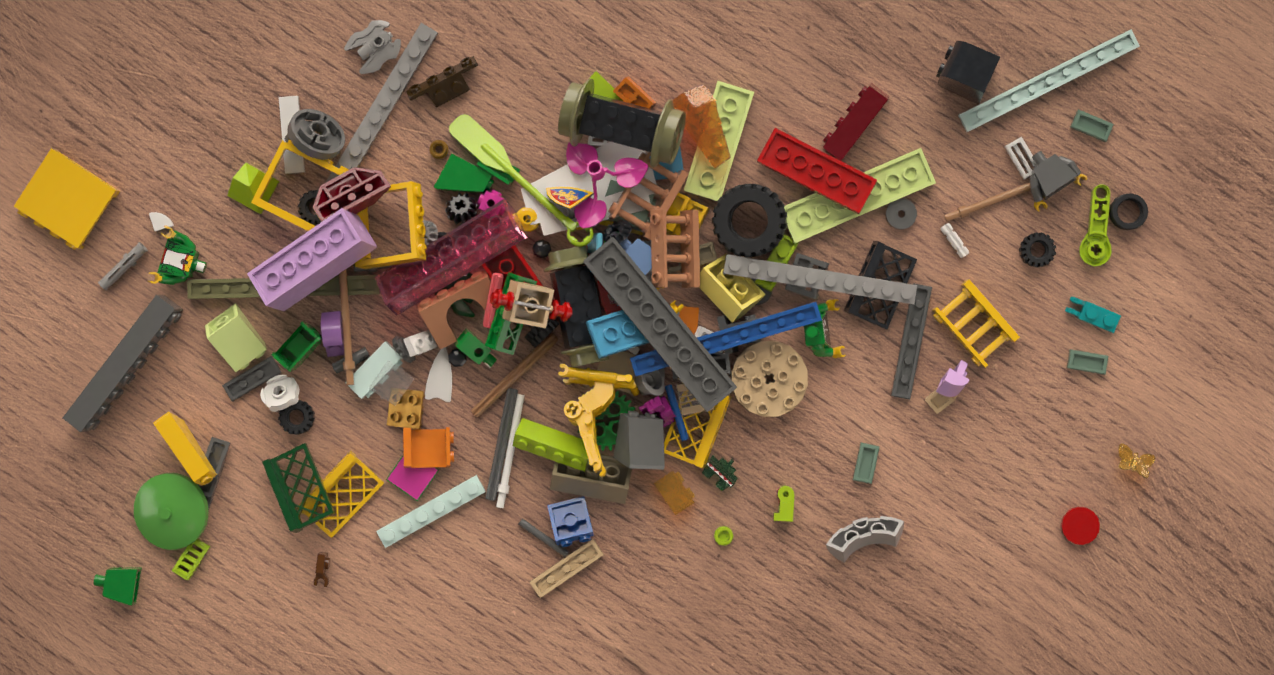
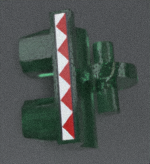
M712 455L702 472L709 479L716 474L720 478L716 482V486L721 491L728 487L731 488L738 479L733 474L736 469L732 466L734 462L732 458L727 462L723 457L718 460Z

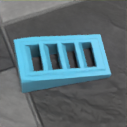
M594 233L593 239L587 245V252L589 254H592L603 245L602 233Z

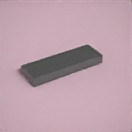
M270 356L222 386L233 402L274 376L279 375L282 371L273 356Z

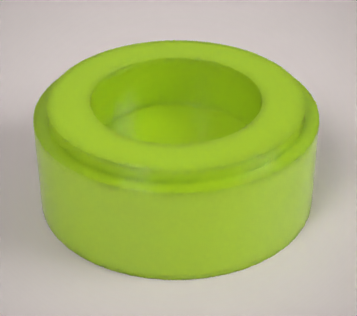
M727 526L718 527L714 532L715 541L722 546L730 544L733 540L732 530Z

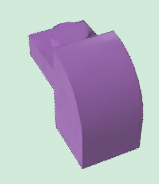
M341 311L321 313L323 346L326 348L327 356L344 355Z

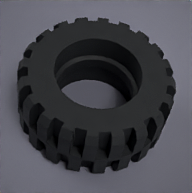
M759 184L738 185L726 191L717 201L718 204L713 210V231L717 235L720 245L722 244L728 252H732L737 256L756 257L770 252L783 239L788 224L786 223L787 212L784 209L785 205L779 199V196L766 186ZM746 202L759 204L765 210L768 217L765 231L753 239L740 236L732 224L734 211L738 206Z

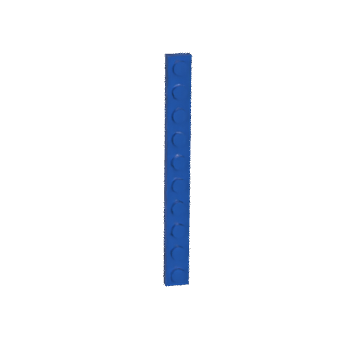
M813 302L697 337V339L712 354L818 322L822 319L817 302ZM656 350L630 358L635 377L669 367Z

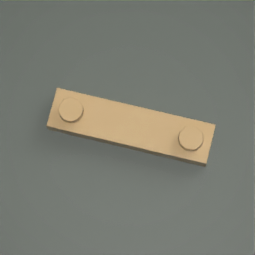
M591 539L531 580L530 584L541 598L604 554L594 539Z

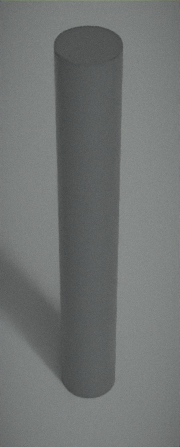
M523 518L519 522V526L562 556L566 557L569 553L566 548L557 545L553 539Z

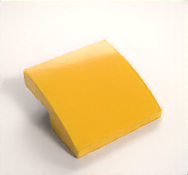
M678 192L666 216H680V211L698 210L700 229L709 208ZM666 223L667 231L675 235H681L680 224Z

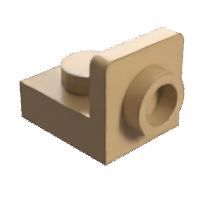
M935 390L925 398V401L938 414L954 402L957 396H943Z

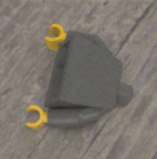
M1042 151L1032 156L1037 166L1032 169L1030 190L1035 201L1034 208L1038 212H1040L1038 208L1040 204H1043L1045 209L1048 207L1043 198L1047 200L1072 182L1081 186L1080 178L1085 181L1087 180V176L1080 174V169L1071 159L1063 156L1058 157L1056 154L1047 159Z

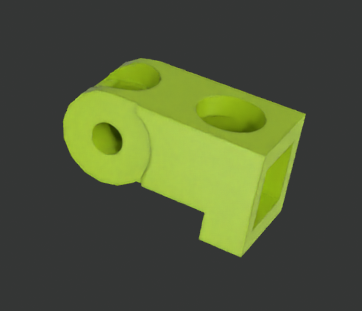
M784 485L777 490L779 510L778 512H773V520L793 522L794 491L791 487Z

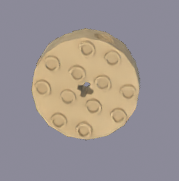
M759 341L746 347L735 359L731 370V380L737 388L733 392L737 401L749 412L762 417H778L792 411L803 399L808 386L807 368L802 357L791 346L778 341ZM773 374L772 378L774 381L766 384L765 375Z

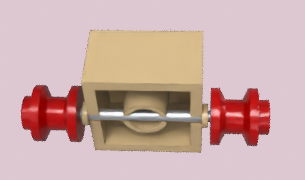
M510 280L507 294H502L501 289H496L490 296L492 307L498 309L500 306H504L502 318L510 322L546 328L548 316L549 319L553 320L558 316L563 322H566L572 316L570 304L564 302L563 305H559L557 300H552L554 290L544 286Z

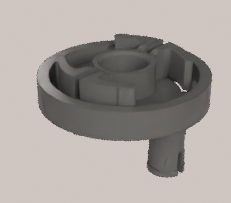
M303 109L296 112L288 124V134L284 138L286 142L291 140L294 146L302 153L321 160H331L336 157L345 144V134L338 122L326 113L314 109Z

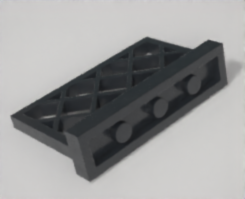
M873 241L859 276L876 279V270L883 267L886 278L881 280L891 281V278L900 275L902 283L907 284L917 259L884 243ZM884 251L891 252L894 260L884 263L882 257ZM904 258L910 260L908 269L902 271L898 261ZM895 263L898 273L889 276L886 266ZM850 294L844 312L888 329L899 302L894 301L893 304L886 306L885 301L881 299L883 308L874 311L871 301L876 298L866 297V300L863 301L864 296ZM868 303L871 313L866 315L858 313L861 305ZM885 310L887 318L883 324L878 322L876 314Z

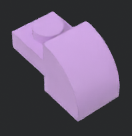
M961 360L954 370L949 368L940 380L936 392L947 397L957 396L969 382V379L966 378L967 372L965 371L968 363Z

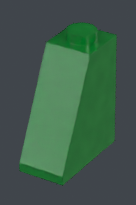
M451 153L434 188L443 191L485 193L486 190L490 191L494 184L492 178L494 176Z

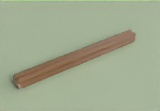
M551 333L471 410V413L475 417H479L559 340L557 336Z

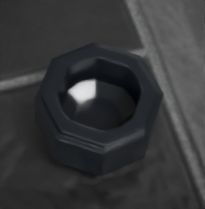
M543 239L536 241L532 247L534 255L541 259L548 257V253L551 252L550 243Z
M453 349L448 355L449 363L454 367L463 366L467 361V355L460 349Z

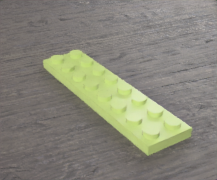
M919 148L863 172L877 179V183L860 214L818 193L786 205L784 209L787 212V228L794 243L935 184L936 181L922 149Z

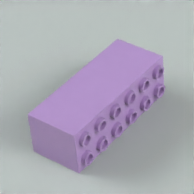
M341 208L248 272L247 275L267 307L285 311L377 248V245L360 217Z

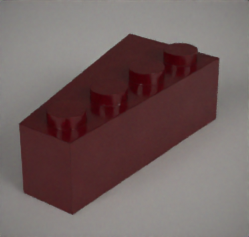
M873 83L868 88L866 86L862 88L858 94L860 96L859 100L856 103L852 101L846 109L849 113L845 118L840 117L834 125L837 129L833 134L829 132L823 139L825 143L823 148L840 161H842L890 97Z

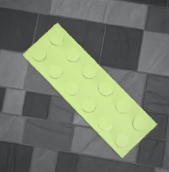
M717 81L684 187L685 192L718 201L722 197L754 95L753 91Z

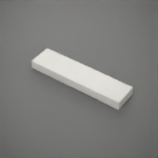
M299 96L279 97L283 141H285L284 138L288 134L287 128L291 118L296 112L300 111ZM287 149L284 153L285 174L305 173L304 158Z

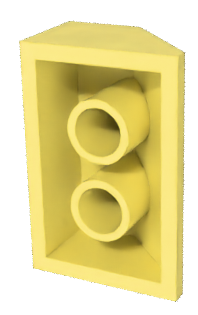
M725 254L701 270L699 288L733 323L744 316L766 294L751 278L723 274Z

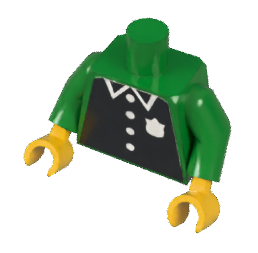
M829 299L826 303L817 304L822 320L804 325L806 346L817 357L833 356L836 359L846 356L842 355L840 351L845 348L844 346L831 348L827 311H838L840 307H835V302L839 301L838 299Z

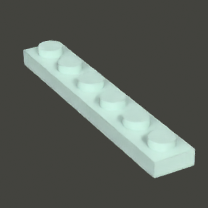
M475 475L376 532L386 548L483 494L486 490L478 476Z

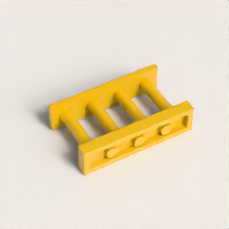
M967 279L961 284L963 287L962 293L941 311L938 307L932 309L935 313L933 317L940 324L943 322L973 356L971 360L978 367L981 365L986 368L988 364L984 361L985 358L1005 341L1015 342L1020 336L971 280ZM972 297L976 302L974 304L975 307L953 325L946 316L965 299ZM985 312L989 316L987 318L988 321L969 338L965 339L959 330L977 314ZM997 326L1002 331L1000 336L978 354L971 345L989 329Z

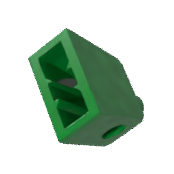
M467 328L460 334L457 341L454 342L458 349L478 365L483 362L491 368L497 361L490 354L491 348L486 347L485 343ZM480 348L482 351L476 354L474 352L475 349Z
M142 567L109 568L106 570L105 576L95 575L93 585L103 587V597L132 606L137 602Z

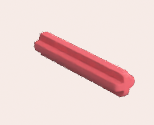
M501 273L492 274L483 326L491 328L496 309L490 303V296L496 289L502 288L504 276Z

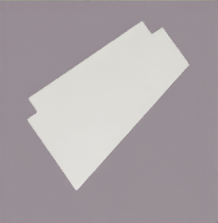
M608 142L596 149L598 161L601 162L603 168L607 167L612 172H616L614 165L618 160L628 157L638 159L642 152H646L614 142ZM568 164L531 183L565 216H568L567 209L553 203L547 196L546 188L573 187L594 193L592 178L588 171L582 175L575 174L570 170ZM648 167L644 178L656 184L653 169ZM605 173L601 180L596 181L597 200L604 201L607 206V213L602 221L609 219L610 213L608 210L613 202L617 203L622 192L605 197L610 180L617 181V176H612L608 173ZM638 184L630 191L650 204L649 195L655 194L641 184ZM524 188L521 189L525 207L533 209L537 214V219L530 225L540 223L544 236L567 230L562 222ZM627 198L621 206V209L630 214L645 210ZM576 217L571 219L573 222H577Z

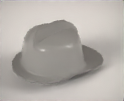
M662 368L636 376L635 382L642 396L650 394L659 396L663 394L665 388V369Z

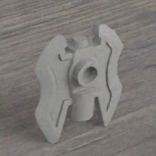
M383 20L371 21L366 29L355 32L345 45V51L362 46L357 52L363 60H368L359 70L360 74L376 72L384 62L397 57L401 47V40L396 39L392 43V33L384 31L385 28H389V22Z

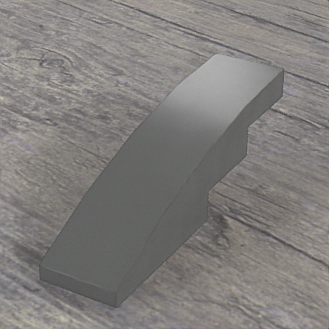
M215 437L211 438L205 456L217 475L206 485L201 486L197 484L206 497L208 510L218 486L231 444Z

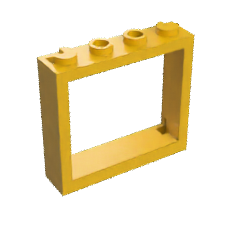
M282 140L251 203L309 231L315 226L261 199L286 149L337 175H341L349 169L343 166L337 168L333 166L334 162L329 159L312 158L297 149L291 140H288V142Z
M413 181L391 184V188L385 193L407 190L411 253L371 259L370 252L355 262V267L371 269L426 260L425 250H427L424 238L426 229L423 223L424 208L422 206L423 192H421V184ZM368 208L356 215L360 217L369 232Z

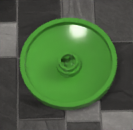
M163 473L152 477L141 486L134 501V518L139 531L150 543L163 549L176 550L192 544L202 535L208 522V503L203 491L192 479L182 474Z

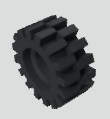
M310 190L308 193H304L303 197H300V202L297 206L299 207L298 213L301 215L300 217L313 225L321 223L318 216L311 214L309 211V204L316 200L319 190Z
M1042 232L1032 233L1021 242V248H1019V252L1021 251L1020 257L1024 259V263L1031 267L1050 264L1049 262L1053 261L1054 255H1056L1054 240ZM1036 242L1043 244L1045 252L1041 257H1035L1031 253V246Z
M548 316L546 328L534 326L524 338L536 348L558 327L559 323L555 319H549Z
M298 400L295 405L279 411L280 416L278 420H280V426L289 434L299 435L310 430L313 426V421H315V413L312 411L311 405L302 400ZM293 410H300L304 415V420L299 425H295L290 421V413Z

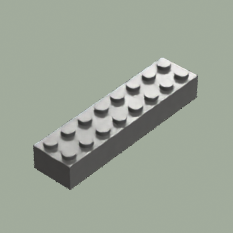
M156 295L62 419L79 432L95 430L101 422L99 420L103 414L106 415L111 410V403L114 399H119L123 394V387L126 384L129 385L134 380L136 370L138 368L141 369L146 364V357L149 353L153 354L159 346L157 344L161 338L164 339L169 334V327L172 323L179 321L183 309L167 296Z

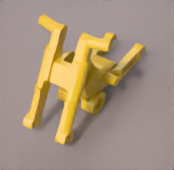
M560 364V368L565 371L558 372L559 376L563 378L569 377V379H563L564 384L570 385L575 383L589 385V387L594 386L585 395L583 394L579 397L578 402H568L564 406V413L572 425L579 426L580 436L585 445L589 464L594 468L595 473L602 470L599 474L602 478L606 475V469L603 466L597 445L595 417L605 412L607 407L613 402L615 389H629L634 396L639 395V389L630 374L621 375L614 372L591 370V368H574Z

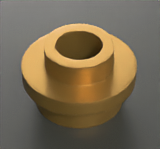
M435 140L431 143L429 151L434 158L443 159L447 156L449 148L443 140ZM438 146L443 148L441 153L436 152Z

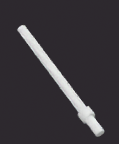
M517 394L501 483L498 485L497 492L499 494L496 505L498 508H504L506 493H509L510 486L508 482L515 447L512 445L515 432L520 423L525 396Z

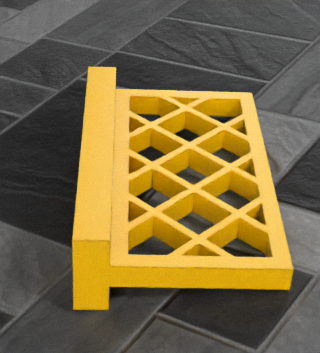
M689 390L683 391L682 396L689 395ZM686 396L687 399H688V401H690V400H695V398H694V399H690L689 396ZM726 396L714 406L712 413L709 410L710 419L704 424H701L697 415L702 412L693 413L687 417L682 415L687 434H689L693 443L684 448L679 440L680 435H677L674 429L676 422H672L664 441V453L700 468H705L732 397ZM681 397L680 401L684 402L686 397ZM691 401V402H686V403H681V404H680V402H679L678 405H679L680 412H681V407H683V406L686 405V404H689V403H690V406H693V403H692L693 401ZM695 416L699 426L689 430L685 420ZM701 428L703 433L702 440L695 442L691 432ZM676 439L680 449L675 452L666 450L669 442ZM694 446L696 450L694 460L687 458L684 452L685 449Z
M351 450L322 480L327 493H336V503H331L332 506H336V516H328L322 519L323 524L320 521L315 522V524L332 538L384 484V481L356 457V454ZM357 463L362 467L363 475L351 476V468ZM363 478V488L351 489V479ZM365 478H374L378 484L374 488H365ZM340 479H349V489H338V481ZM317 485L309 495L318 497L320 492L319 486ZM338 492H349L350 502L338 503ZM352 492H363V499L360 502H352ZM308 497L304 507L312 510L316 499ZM319 503L318 507L322 506L323 513H325L326 503ZM350 505V513L347 516H339L338 506ZM302 510V514H305L309 518L311 513L309 511ZM337 519V526L332 532L325 527V520Z

